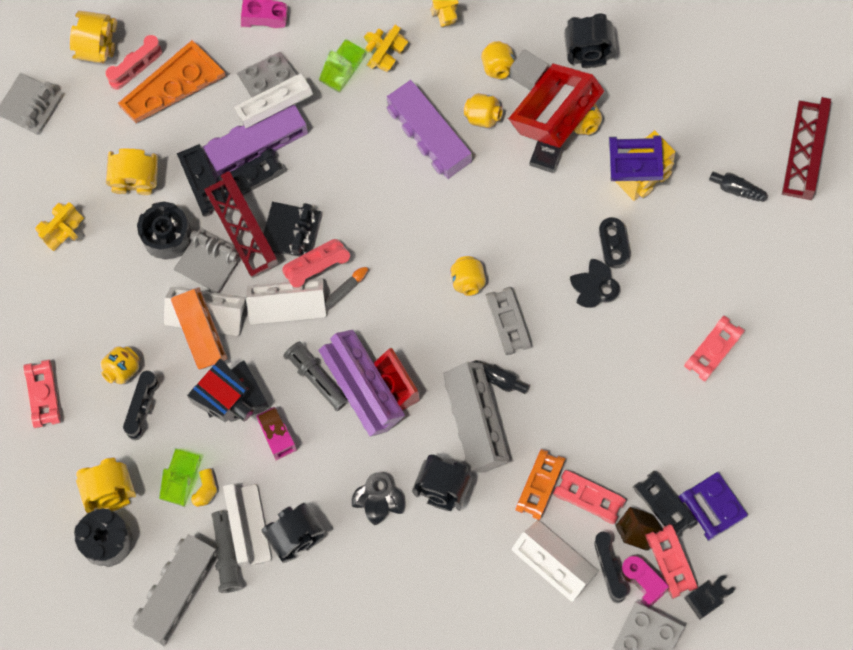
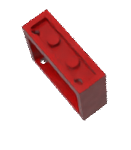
M553 63L508 119L520 135L560 148L605 91L593 74ZM564 84L575 87L546 124L536 121Z

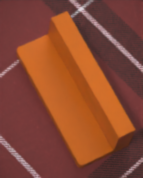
M200 287L172 297V305L197 368L200 370L214 365L219 358L223 361L227 360Z

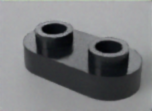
M609 217L604 219L599 226V239L603 260L611 268H621L627 263L629 258L625 227L618 218ZM614 230L616 234L610 236L607 234V231ZM617 253L620 255V258L615 260L611 255Z

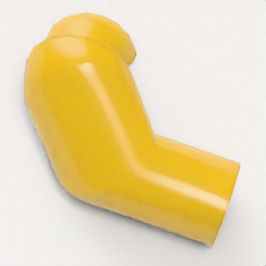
M204 469L199 472L202 486L191 497V501L196 507L209 504L217 492L212 469Z

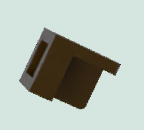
M629 507L615 525L625 544L645 551L651 548L646 539V534L662 531L653 514L633 507Z

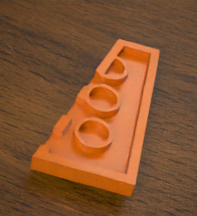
M191 40L119 101L118 105L137 123L220 80L226 75Z

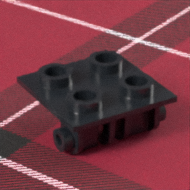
M272 201L264 230V236L272 251L298 257L311 251L321 211L312 210L313 206L308 203H303L302 207Z

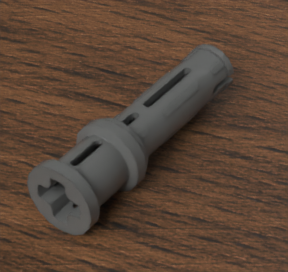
M300 341L293 344L287 349L283 357L293 363L298 369L297 373L300 376H306L333 406L335 411L341 410L348 403V399L319 369L317 359L310 357L302 348L303 344Z
M219 511L211 514V517L213 519L218 561L215 565L220 578L218 591L220 593H232L242 589V584L239 583L237 574L239 565L233 555L228 511H221V515Z

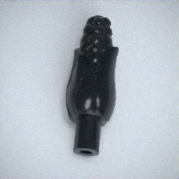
M712 171L709 181L719 184L720 189L724 192L761 202L766 201L768 198L766 191L734 173L727 172L725 175Z
M478 360L472 361L483 364L487 382L506 392H511L514 389L523 394L526 393L529 385L517 380L518 376L512 371L502 369L496 364L492 365Z

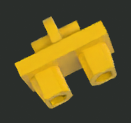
M431 0L432 6L430 11L432 17L438 15L441 27L456 23L457 15L455 10L459 4L458 0Z
M395 24L383 40L381 36L384 32L379 28L375 33L367 32L364 39L368 43L365 50L372 52L374 47L377 48L366 64L370 69H373L375 66L385 72L391 69L396 59L386 53L387 49L390 47L400 54L408 43L398 33L401 29Z
M70 202L66 205L57 203L52 209V214L55 217L49 223L44 220L35 227L40 239L53 252L68 237L73 241L78 238L74 230L84 218Z

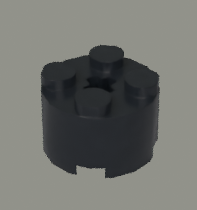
M598 13L592 17H573L567 21L568 26L565 28L564 37L567 60L571 65L575 62L581 63V68H596L604 66L606 59L616 57L617 49L614 26L611 21L607 20V15Z
M165 201L153 203L152 207L147 209L144 214H140L137 223L138 235L144 247L155 258L166 260L181 257L191 242V226L186 215L174 203Z
M431 454L428 455L427 460L423 461L412 493L417 498L420 494L428 498L427 504L438 509L452 511V508L456 507L458 511H461L472 478L467 473L468 467L462 463L453 462L452 465L444 462L441 457Z
M305 502L294 509L291 506L279 512V519L276 522H271L261 529V532L282 563L296 559L294 553H299L304 549L309 551L321 541L325 532Z
M102 508L87 513L75 526L74 530L75 543L78 550L94 565L112 567L121 563L129 554L133 540L131 530L126 522L110 509ZM103 534L108 538L105 542L100 540Z

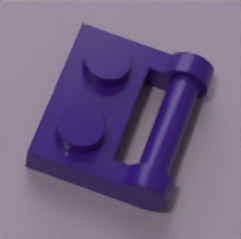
M653 135V138L617 139V136L609 137L611 182L663 180L661 135ZM653 148V152L618 153V149Z
M719 472L714 473L678 496L682 504L686 503L705 531L703 535L707 541L719 536L748 516ZM700 494L719 522V525L715 527L712 525L694 497Z

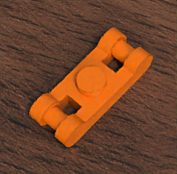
M542 448L539 451L515 511L520 513L525 511L532 514V518L540 520L566 459L559 455L558 457L549 455V451ZM544 464L553 467L551 473L542 469ZM530 495L539 498L537 505L528 502Z

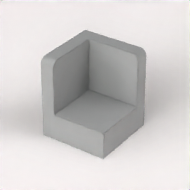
M523 50L510 67V78L531 91L549 69V64L529 51Z

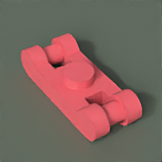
M146 36L143 41L144 45L138 50L129 53L117 67L110 66L105 72L106 77L113 89L118 90L124 87L161 56L162 49L156 36Z
M332 239L288 262L283 266L282 272L290 284L298 288L304 284L305 279L323 272L325 268L337 262L341 264L346 263L350 258V253L340 240Z
M725 315L684 365L689 371L694 370L698 373L699 378L704 382L708 380L745 332L740 326L736 327L730 323L731 319ZM723 330L730 335L727 341L719 336ZM704 358L709 364L704 366L699 360Z
M50 359L43 360L41 364L37 365L32 363L24 364L23 368L27 381L33 427L40 428L46 423H52V425L61 423ZM44 374L45 380L36 382L35 375ZM49 407L48 413L41 414V409Z
M564 470L561 476L562 482L559 487L556 486L553 495L600 517L610 524H615L618 519L617 513L620 508L624 507L626 500L595 483ZM572 485L579 487L576 494L569 492ZM603 499L610 502L607 510L600 507Z
M672 525L663 527V530L658 533L651 532L646 534V539L652 549L664 581L669 586L668 592L671 598L679 597L683 591L688 590L690 592L697 589V584ZM668 540L671 547L662 550L660 543ZM682 574L683 580L676 583L674 577Z

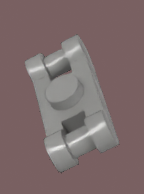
M511 287L503 288L502 292L496 294L494 292L487 293L486 299L505 355L513 354L514 350L520 348L523 350L531 348ZM507 302L508 306L499 308L498 303ZM517 332L519 338L510 341L508 334Z

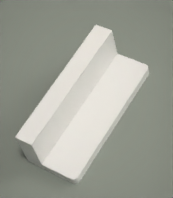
M300 73L234 108L242 126L244 125L245 128H248L293 104L295 105L309 98L313 93Z
M323 279L305 280L304 284L298 288L293 287L290 282L247 286L246 302L251 325L326 317Z
M171 286L165 297V325L181 327L171 298L192 289ZM201 291L217 333L238 336L240 334L241 315L246 307V297Z
M234 484L223 486L238 565L240 568L270 562L269 544L261 532L265 523L257 485L235 488Z
M538 520L523 532L511 549L572 602L598 573L596 568Z

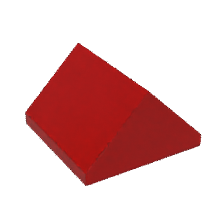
M389 348L374 362V365L403 411L420 401L419 392L393 348Z

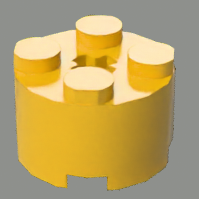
M79 10L75 15L76 18H79L77 26L72 25L70 50L75 51L72 58L105 63L107 58L113 57L115 52L112 34L116 31L117 20L116 18H111L108 14Z
M132 148L119 149V154H114L112 151L108 152L106 184L112 187V193L126 194L127 190H137L139 195L152 194V189H155L157 186L158 156L155 153L151 154L150 157L145 155V150Z
M114 457L102 460L100 465L92 468H82L76 472V483L86 513L102 508L116 511L130 504V497H136L126 464L117 462Z

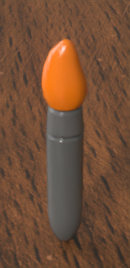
M361 267L355 270L352 277L347 279L346 282L325 299V309H330L358 282H361L368 268Z

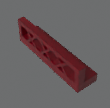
M821 97L819 104L799 100L781 195L812 200L816 190L830 111V98ZM802 109L817 111L816 119L807 123L802 117ZM806 130L812 137V141L803 146L797 137ZM802 153L808 160V164L799 169L793 162V159ZM798 176L804 183L803 191L789 189V181Z
M228 171L220 175L221 181L204 190L250 277L253 278L278 265V261L233 176ZM226 187L229 192L227 202L216 201L212 193ZM231 200H233L236 206L230 205ZM219 206L225 207L223 213ZM228 209L240 213L241 217L238 225L226 221ZM243 220H244V222H245L247 228L242 227ZM231 228L236 229L235 235L233 234ZM240 230L252 235L250 247L238 243L237 238ZM255 243L259 250L253 248ZM243 250L248 251L247 256H245ZM252 252L262 255L266 262L254 270L249 264Z

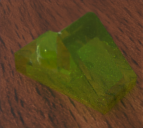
M345 39L336 52L332 50L329 52L319 81L340 93L367 55L366 50Z
M175 448L169 468H164L160 500L185 507L201 461L200 455Z

